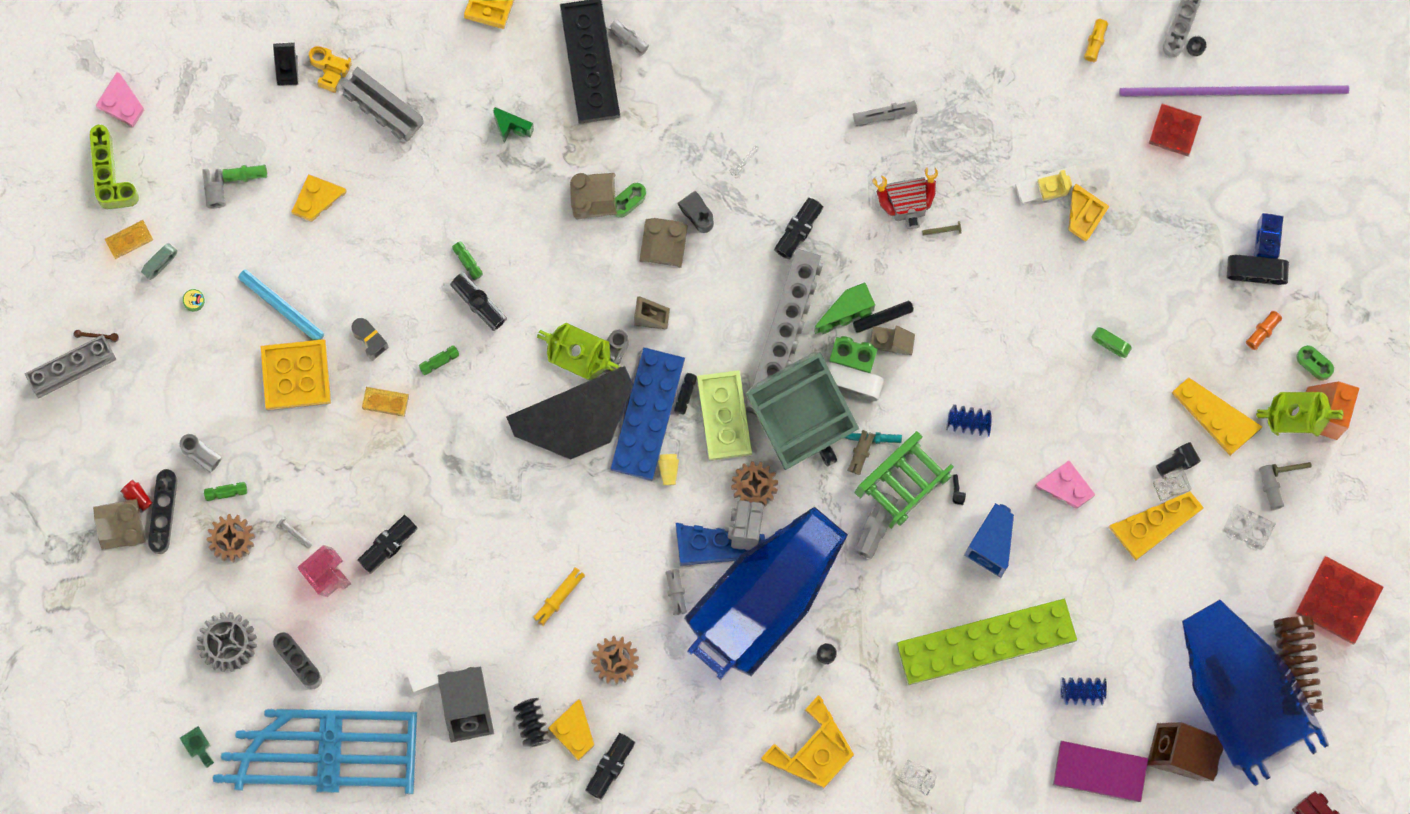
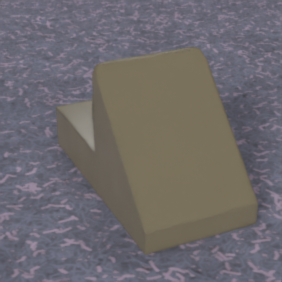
M897 325L895 329L873 326L870 344L874 345V348H877V350L912 355L915 334Z

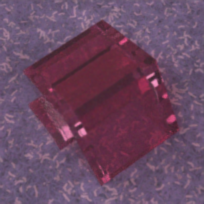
M326 545L321 546L297 567L318 595L328 597L338 588L346 589L351 584L337 567L343 560L332 547Z

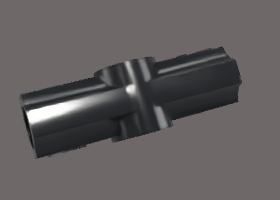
M808 197L797 215H794L785 229L786 232L780 238L774 251L781 257L790 260L800 243L804 242L813 228V223L822 212L824 206L814 198Z
M464 272L457 275L450 283V286L470 306L471 311L476 313L492 331L499 329L507 320V317L490 301L486 293L480 290ZM476 298H482L484 300L483 304L481 305H475L473 304V301Z
M404 514L389 530H384L374 540L373 545L357 561L371 574L387 558L393 557L418 527Z
M619 733L609 751L605 752L598 763L597 771L585 789L586 792L595 798L603 799L613 780H616L625 765L624 762L633 749L635 741L624 734Z

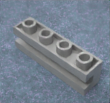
M357 66L352 72V78L350 80L346 79L341 84L343 96L350 102L354 100L358 103L359 108L367 115L371 113L375 116V120L381 126L389 127L395 137L400 140L403 138L408 142L424 124L423 117Z
M101 335L24 374L33 392L39 399L117 359L104 335Z

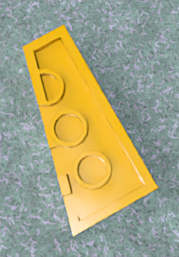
M1189 377L1172 392L1230 456L1262 429L1261 425Z
M1189 491L1158 506L1130 516L1125 520L1111 524L1109 528L1136 561L1202 511L1204 507Z

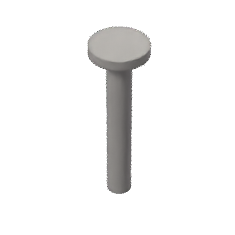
M284 516L276 527L282 526L305 546L310 548L312 543L285 522L286 517Z

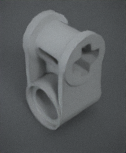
M620 329L612 331L607 339L610 342V360L617 365L620 364L629 345L626 332ZM617 337H622L625 341L622 345H615L613 340Z

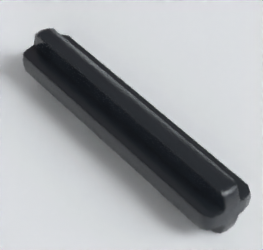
M911 301L900 303L854 321L853 328L856 333H860L873 328V326H878L912 313L914 310Z

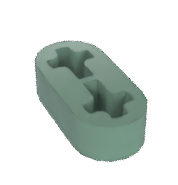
M165 244L144 265L141 273L149 280L155 278L174 259L177 250L171 244Z

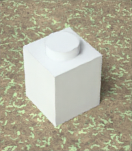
M432 663L406 671L408 678L404 679L408 691L413 690L415 695L439 687Z

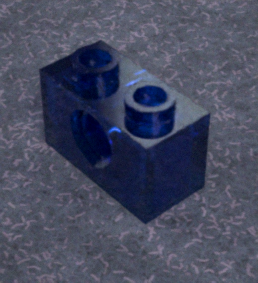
M1262 213L1257 221L1254 256L1278 259L1284 216Z

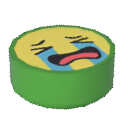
M191 289L184 294L183 304L187 310L195 312L201 310L204 306L205 299L199 290Z

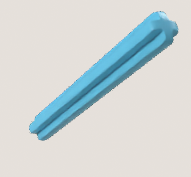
M243 270L239 274L238 278L241 282L311 339L321 340L324 337V333L249 271Z

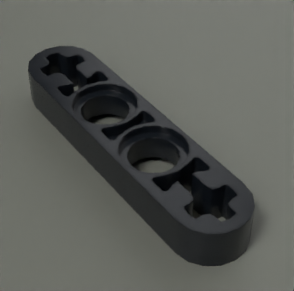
M169 469L160 471L156 478L148 546L156 554L165 553L170 544L178 481L175 473ZM166 475L173 479L168 482L167 486L168 490H172V492L165 490V483L162 481V478H166ZM161 496H169L170 503L167 506L162 507L158 504ZM159 517L167 518V525L163 528L156 526V520ZM154 531L161 533V541L164 543V545H160L159 549L153 544L158 541L159 536Z

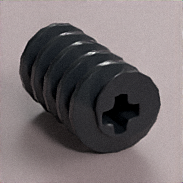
M539 698L522 701L513 708L514 712L519 713L515 716L516 720L522 721L518 724V729L524 730L520 733V736L527 738L522 742L523 746L536 747L550 742V739H543L548 734V731H541V728L546 723L539 722V719L544 717V715L536 713V711L541 709L540 705H534Z

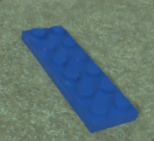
M643 347L611 471L653 481L685 362L684 357Z

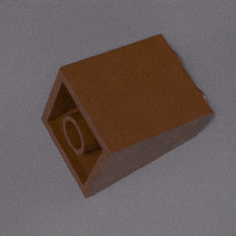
M1182 722L1157 723L1147 766L1199 781H1214L1218 773L1220 756L1223 752L1224 738Z

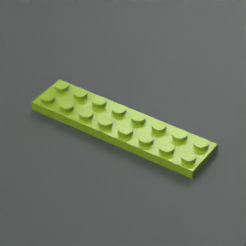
M1064 598L899 641L896 644L908 685L1076 642L1077 637Z

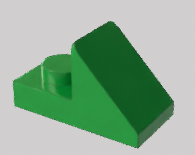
M494 107V119L504 143L511 129L519 136L524 137L526 135L531 137L534 131L532 122Z

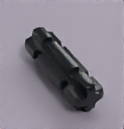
M686 373L685 383L682 384L678 402H676L674 411L678 414L684 415L686 413V404H689L694 389L693 385H695L697 376L692 373Z

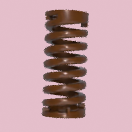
M1296 616L1275 620L1273 622L1274 629H1276L1275 635L1280 638L1276 642V647L1281 649L1277 654V658L1283 661L1279 664V670L1284 673L1280 676V682L1286 684L1281 688V693L1287 696L1282 701L1285 706L1283 707L1284 715H1305L1324 711L1322 699H1316V703L1295 702L1322 695L1320 690H1294L1319 685L1321 682L1318 678L1293 679L1302 675L1316 674L1319 672L1318 667H1291L1302 663L1316 662L1318 660L1316 655H1290L1315 650L1317 648L1316 644H1287L1298 640L1315 638L1314 632H1287L1308 627V630H1314L1313 617Z

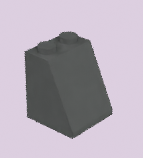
M481 666L469 667L455 672L449 671L438 675L450 742L494 734Z

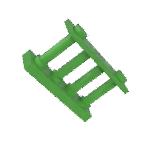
M918 431L909 437L861 482L854 492L860 499L865 494L871 495L894 517L889 524L891 529L896 524L901 526L909 518L907 514L939 483L944 485L952 477L950 474L954 468L952 464L943 471L920 448L919 442L923 436ZM909 453L911 455L914 454L937 477L930 484L927 483L906 462V455ZM894 467L897 469L901 468L923 491L914 498L891 475V470ZM880 480L890 485L908 503L901 512L876 489L878 487L876 484Z

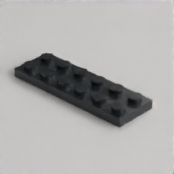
M583 0L560 4L578 123L620 118L602 1Z

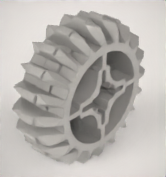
M229 612L228 618L225 617L224 613H220V620L215 615L212 616L214 621L212 624L209 621H205V625L208 627L207 630L204 628L199 630L204 634V636L197 637L199 642H203L197 645L198 650H204L200 653V657L206 658L205 663L207 665L213 662L212 668L214 670L220 665L222 672H225L226 666L232 672L234 671L235 664L241 669L242 664L240 662L242 660L245 663L250 662L246 657L247 654L250 656L255 654L250 650V648L257 647L256 643L251 642L257 639L256 634H250L254 631V627H247L249 624L247 619L241 622L242 616L239 614L234 619L232 612ZM223 626H231L224 633L215 632ZM238 628L243 631L244 646L235 640ZM229 638L234 645L230 644L225 647L221 640ZM210 639L215 640L219 644L216 656L211 653ZM230 651L239 652L232 658L223 659Z

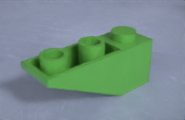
M864 282L845 290L815 325L814 333L821 332V334H826L837 325L846 326L853 322L852 319L871 315L872 311H874L875 303L866 283Z

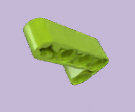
M98 124L93 126L90 130L94 189L98 203L104 209L134 206L139 200L135 186L130 182L116 183L113 143L108 129L104 125ZM100 135H102L103 145H101L98 140L100 138ZM101 154H107L104 160H98ZM103 174H109L106 180H100ZM127 191H132V192H133L130 197H128V198H124V197H123V195H124L125 192H127ZM105 194H111L108 200H102Z

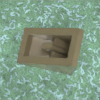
M639 296L636 301L634 326L667 329L670 308Z

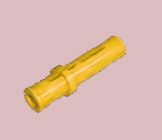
M573 568V571L552 596L545 599V604L533 616V619L537 621L543 615L542 619L538 622L540 625L544 626L552 614L559 611V606L585 577L584 573L581 572L575 578L580 571L578 568Z

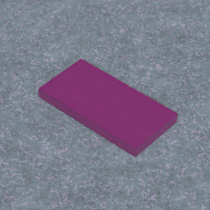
M1060 741L1053 785L1141 802L1148 758Z

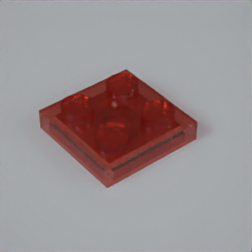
M1161 104L1148 144L1189 156L1202 116Z

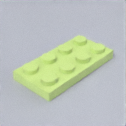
M740 370L697 376L709 461L752 455Z

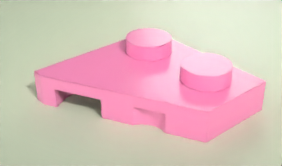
M1067 461L1035 485L1036 488L1043 489L1052 494L1053 497L1064 500L1075 508H1079L1095 496V493L1070 461Z

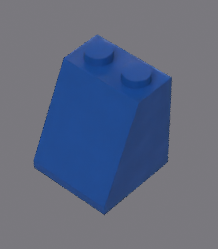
M994 504L964 556L1000 578L1009 565L1014 514L1011 513L1009 507L1003 504Z

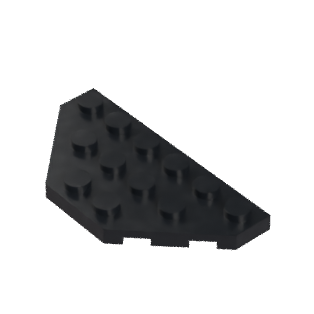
M623 366L508 415L506 418L514 437L568 459H573L612 442L615 430L634 385L626 366Z

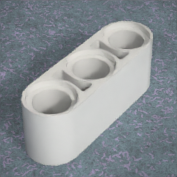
M826 362L840 392L870 401L879 400L884 383L883 378L837 363Z

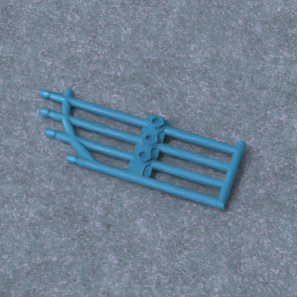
M265 710V717H277L278 719L262 731H236L235 737L238 739H254L245 753H221V760L241 761L237 775H213V782L235 783V791H243L244 784L317 785L316 792L339 793V786L405 787V794H414L417 712ZM292 718L320 719L319 732L276 731ZM343 719L408 721L407 734L342 732ZM264 740L319 741L318 754L255 753ZM341 742L407 743L406 756L341 755ZM250 762L318 763L317 776L246 775ZM340 763L406 765V778L340 777Z

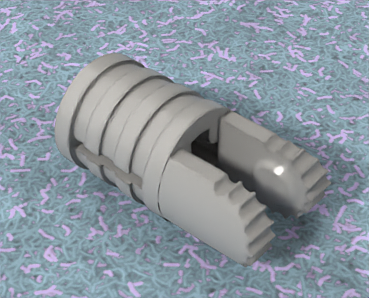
M202 169L206 207L215 209L225 206L221 169H216L215 182H211L209 169Z

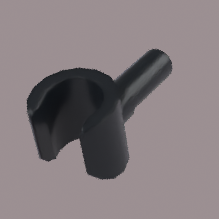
M954 474L952 502L964 505L966 493L959 492L958 475Z

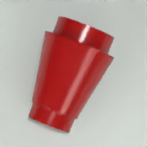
M134 480L127 483L120 491L126 500L137 499L139 509L143 512L153 503L139 482L136 483Z

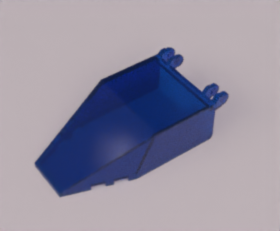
M1222 600L1214 602L1182 621L1186 649H1188L1189 668L1191 669L1193 690L1232 765L1242 770L1254 786H1257L1259 782L1252 768L1258 765L1262 776L1268 780L1271 776L1263 762L1304 740L1311 753H1317L1316 746L1309 738L1315 733L1324 748L1329 746L1326 734L1292 671L1273 648Z

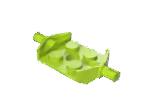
M569 323L559 326L553 334L543 330L538 332L542 335L537 334V338L546 341L548 344L547 357L550 363L587 380L597 378L605 370L613 371L616 370L613 367L617 369L621 367L610 360L609 341ZM579 345L581 352L578 356L574 357L572 349L574 346Z
M1280 392L1273 397L1268 410L1258 409V413H1256L1257 418H1268V425L1272 433L1279 436V433H1312L1316 437L1321 434L1331 419H1342L1344 415L1342 410H1331L1328 397L1322 392ZM1299 407L1298 413L1292 416L1293 410Z

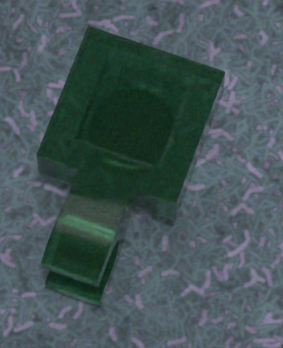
M199 726L179 738L192 758L198 755L206 768L214 764L206 751L211 745Z

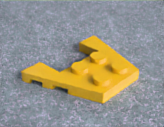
M818 695L805 709L821 725L816 733L793 758H790L774 743L761 757V760L825 788L854 756V753L837 727L823 699Z

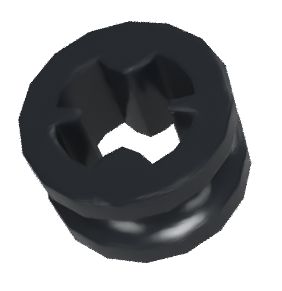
M1200 36L1192 37L1186 45L1188 53L1192 56L1202 55L1207 47L1206 41ZM1193 42L1201 44L1199 51H1197V48L1195 50L1192 48Z
M831 446L819 451L827 467L830 466L831 462H837L836 455Z
M829 643L822 644L817 651V659L822 664H831L837 655L835 647ZM822 650H831L832 653L830 654V656H832V658H822Z

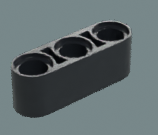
M1246 255L1228 256L1227 279L1273 285H1285L1288 283L1289 261Z

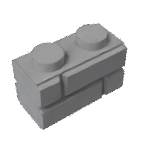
M739 500L737 508H732L731 521L735 522L734 526H729L728 539H732V548L750 551L758 550L763 515L762 503H750L749 501Z

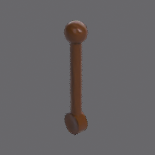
M75 330L73 333L76 338L81 336L97 338L104 335L106 339H110L112 342L119 340L117 333L105 335L86 333L80 330Z

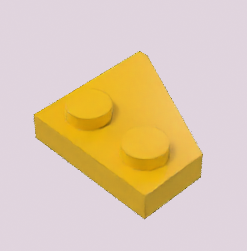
M469 0L464 18L504 29L514 0Z
M308 174L291 212L293 215L312 222L320 216L322 211L332 206L335 200L340 196L343 197L347 190Z
M1075 184L1072 188L1068 230L1086 242L1110 206L1078 184Z
M580 699L548 727V730L578 761L595 746Z

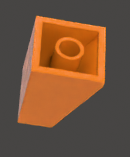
M1339 381L1307 387L1306 392L1324 393L1328 397L1331 410H1342L1344 413L1342 419H1331L1320 435L1338 440L1349 428L1359 387Z

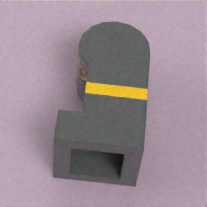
M358 318L353 321L351 326L353 335L356 339L363 341L368 347L365 351L371 361L389 348L387 342L368 320Z

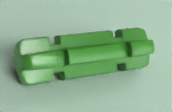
M461 241L457 242L452 246L453 251L458 255L466 270L470 271L472 279H479L483 275L482 270L477 266V263L469 251L466 250L464 244Z
M452 345L447 348L446 352L442 351L431 357L428 362L424 361L419 364V369L423 375H427L432 372V369L436 370L450 362L449 359L457 358L459 352Z
M245 482L236 483V485L218 486L216 489H213V487L204 489L206 501L215 500V498L233 497L236 494H247Z

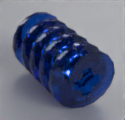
M953 404L948 413L946 431L950 425L953 426L954 432L960 426L962 433H965L967 428H970V433L973 435L975 430L978 429L979 436H982L983 432L987 431V436L989 437L992 426L991 410H987L983 415L982 409L979 408L975 414L973 407H970L968 412H966L965 406L962 405L958 411L957 405Z
M1061 677L1060 697L1064 699L1065 705H1068L1070 699L1073 700L1074 705H1077L1079 699L1082 700L1083 705H1086L1088 699H1090L1092 705H1095L1096 699H1099L1101 705L1104 704L1107 694L1106 678H1104L1102 683L1100 678H1095L1093 683L1091 678L1087 677L1084 683L1083 679L1078 677L1075 684L1074 679L1069 677L1066 684L1064 677Z

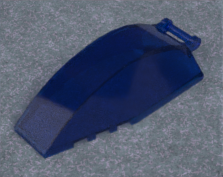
M814 506L783 529H779L775 534L766 540H762L751 550L741 554L684 617V620L697 636V640L689 647L687 652L697 656L718 674L716 677L720 680L732 668L752 677L808 614L848 534ZM704 643L727 663L724 668L699 646Z

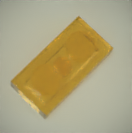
M141 220L105 238V241L114 258L117 259L153 241V238L146 224Z
M366 387L362 409L405 417L409 394Z

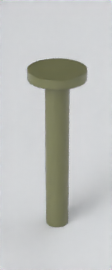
M958 221V225L923 230V235L959 230V234H962L961 224Z
M1311 462L1277 467L1276 464H1272L1275 477H1278L1279 472L1312 467Z

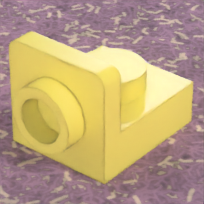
M1061 170L1057 175L1040 178L1037 181L1043 201L1067 196L1072 187L1071 178L1069 175L1066 176L1065 170Z

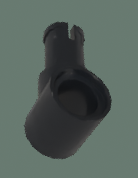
M1188 442L1175 449L1171 458L1157 464L1156 469L1162 477L1177 468L1187 470L1200 463L1201 460L1191 442Z

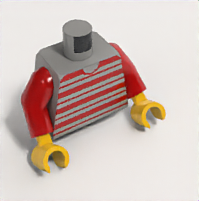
M928 167L925 168L924 172L928 178L926 181L925 177L887 184V179L882 175L881 184H877L876 178L872 180L873 185L878 188L877 195L880 206L890 216H894L896 221L906 220L908 230L919 228L918 217L925 216L926 210L932 206L936 194V181L934 179L938 176L936 167L934 168L935 173L933 175H928Z

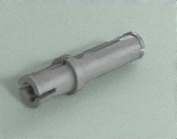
M915 100L902 104L892 103L888 107L853 113L855 126L891 118L896 120L900 116L917 114V106Z

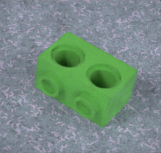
M836 337L829 362L871 373L877 348H874V345L867 342H862L861 344L853 342V339L850 337ZM843 348L846 349L849 354L847 356H841L838 354L837 351ZM864 354L868 356L869 361L861 362L858 356Z

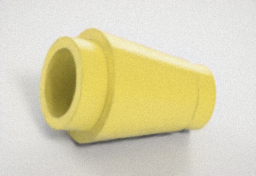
M662 454L658 464L663 485H676L679 465L677 454Z

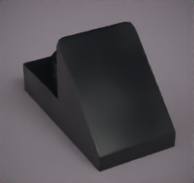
M274 43L273 52L277 86L298 85V56L296 55L295 43Z

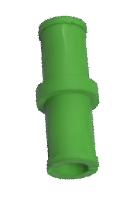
M265 164L250 167L242 165L241 168L223 169V180L225 183L240 180L248 182L249 179L267 178Z

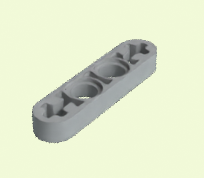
M1181 0L1163 45V51L1168 57H1177L1181 53L1201 0H1193V2ZM1188 6L1192 9L1193 13L1185 15L1181 9ZM1178 24L1183 25L1186 32L1181 34L1176 32L1175 26ZM1174 38L1178 39L1175 50H1170Z

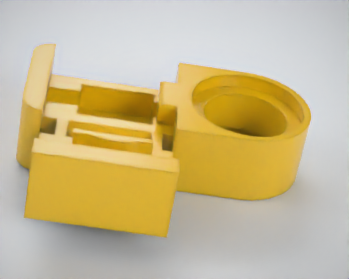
M315 46L309 51L310 64L324 72L323 77H320L318 80V87L336 93V87L341 79L340 74L342 73L343 78L346 77L351 67V58L349 57L348 60L332 55V50L322 46ZM315 53H322L325 56L321 61H316L312 57Z

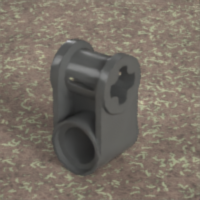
M696 191L677 203L683 214L699 232L707 233L713 229V214ZM702 218H703L704 220H707V219H708V222H706V223H705L704 221H701V222H700V219H702Z

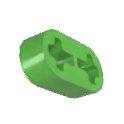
M633 183L615 198L617 211L615 216L620 218L627 216L645 200L646 188L644 185ZM632 190H641L640 197L636 195L632 199H630L633 195ZM627 201L624 211L622 209L617 210L618 203L622 205Z
M1097 327L1092 335V339L1096 343L1122 358H1126L1132 349L1127 342L1104 328Z
M1306 345L1298 351L1297 361L1314 377L1324 381L1332 376L1334 372L1333 364L1314 347ZM1304 353H1311L1310 359L1305 360L1303 358ZM1326 366L1328 369L1321 374L1319 372L1321 370L1320 367Z

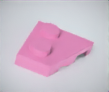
M116 72L96 104L98 109L131 127L135 126L144 111V108L118 72Z

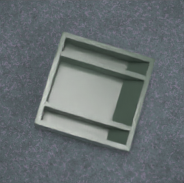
M821 352L807 355L758 382L746 392L784 470L791 468L859 429Z

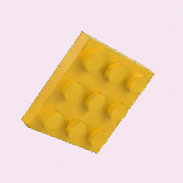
M325 339L260 346L266 410L331 404Z

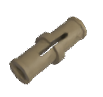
M862 430L857 447L853 449L854 455L847 471L854 472L857 475L861 474L865 459L870 455L868 451L875 434L870 432L868 434L867 431Z

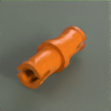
M1271 311L1267 318L1256 326V331L1250 338L1246 340L1247 346L1257 350L1261 343L1272 335V330L1282 320V316L1276 311Z

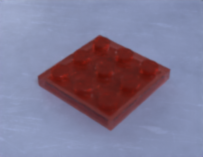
M1324 556L1295 614L1313 617L1314 624L1354 645L1384 587L1337 561Z

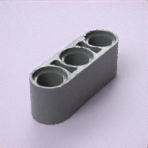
M281 632L274 637L273 645L279 655L306 688H318L321 685L322 676L315 665L288 633ZM283 639H288L290 641L289 646L285 649L279 648V642ZM296 656L303 657V662L299 666L292 664V660ZM309 673L317 674L316 680L312 683L306 682L305 679Z

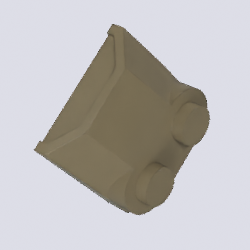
M578 173L572 177L570 181L571 208L576 220L617 214L615 173L591 175Z
M660 218L646 219L639 262L645 261L681 268L688 225L679 221Z
M137 499L93 507L98 540L102 550L145 543Z

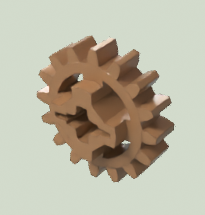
M751 461L750 467H747L745 463L742 464L743 470L737 469L735 472L738 477H732V481L736 484L731 485V490H737L734 493V498L740 497V500L749 501L750 503H762L766 507L767 499L773 501L774 497L772 494H777L778 489L773 487L778 485V480H773L776 473H769L770 466H767L765 469L762 468V462L755 466L754 462ZM758 472L763 474L766 478H762L758 474ZM749 473L747 480H742L741 482V479ZM753 477L756 481V484L758 485L756 493L755 489L751 485ZM769 489L764 496L760 497V493L763 490ZM743 492H747L752 498L746 496Z
M228 514L226 520L220 516V523L212 522L215 527L214 530L208 529V533L212 537H208L207 541L213 543L209 546V549L211 551L216 550L214 552L215 557L222 555L221 559L223 561L230 557L231 562H234L237 556L242 560L243 553L250 554L247 548L254 547V543L250 541L255 539V535L250 533L253 527L251 525L247 526V519L240 521L241 517L239 515L232 519L231 514ZM235 525L241 527L244 532L237 531ZM232 531L235 538L232 539L230 545L228 538H230V534ZM241 543H244V544L237 550V547H238ZM218 544L225 545L227 551L222 550Z
M613 636L611 642L604 638V645L597 644L599 651L592 652V655L597 658L592 659L591 662L597 665L593 671L594 673L600 671V680L606 677V683L609 684L612 679L618 685L619 679H622L625 683L627 682V675L630 677L634 676L631 670H638V665L634 664V662L639 661V657L634 656L637 652L636 648L630 649L631 641L625 644L624 637H621L620 641H616V637ZM615 646L614 650L610 652L605 651L606 649ZM623 649L629 654L630 660L624 657ZM618 653L620 662H617L612 669L611 659H614ZM600 660L607 664V672L603 669ZM620 669H625L624 672L620 674H615L616 671Z

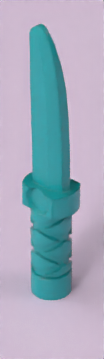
M876 432L872 442H875V444H880V442L902 443V435ZM851 433L844 438L859 441L861 433Z

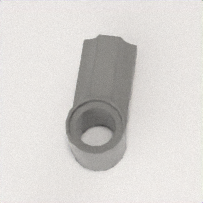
M186 434L181 437L179 445L185 456L193 459L210 473L215 470L222 459L221 456L203 444L193 434ZM189 441L196 443L195 448L192 450L184 448L185 444Z

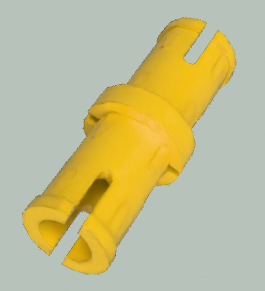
M1096 19L1093 32L1088 37L1089 43L1084 55L1087 61H1097L1099 50L1105 42L1104 35L1109 24L1106 20Z

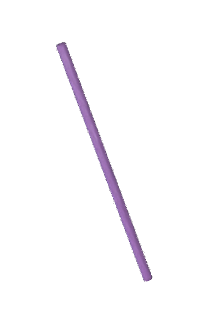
M1349 85L1119 89L1120 96L1349 94Z

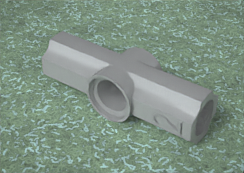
M881 492L896 506L898 499L888 493ZM876 502L873 512H870L863 528L864 532L855 549V552L860 556L870 559L874 556L880 539H883L891 514L878 502Z

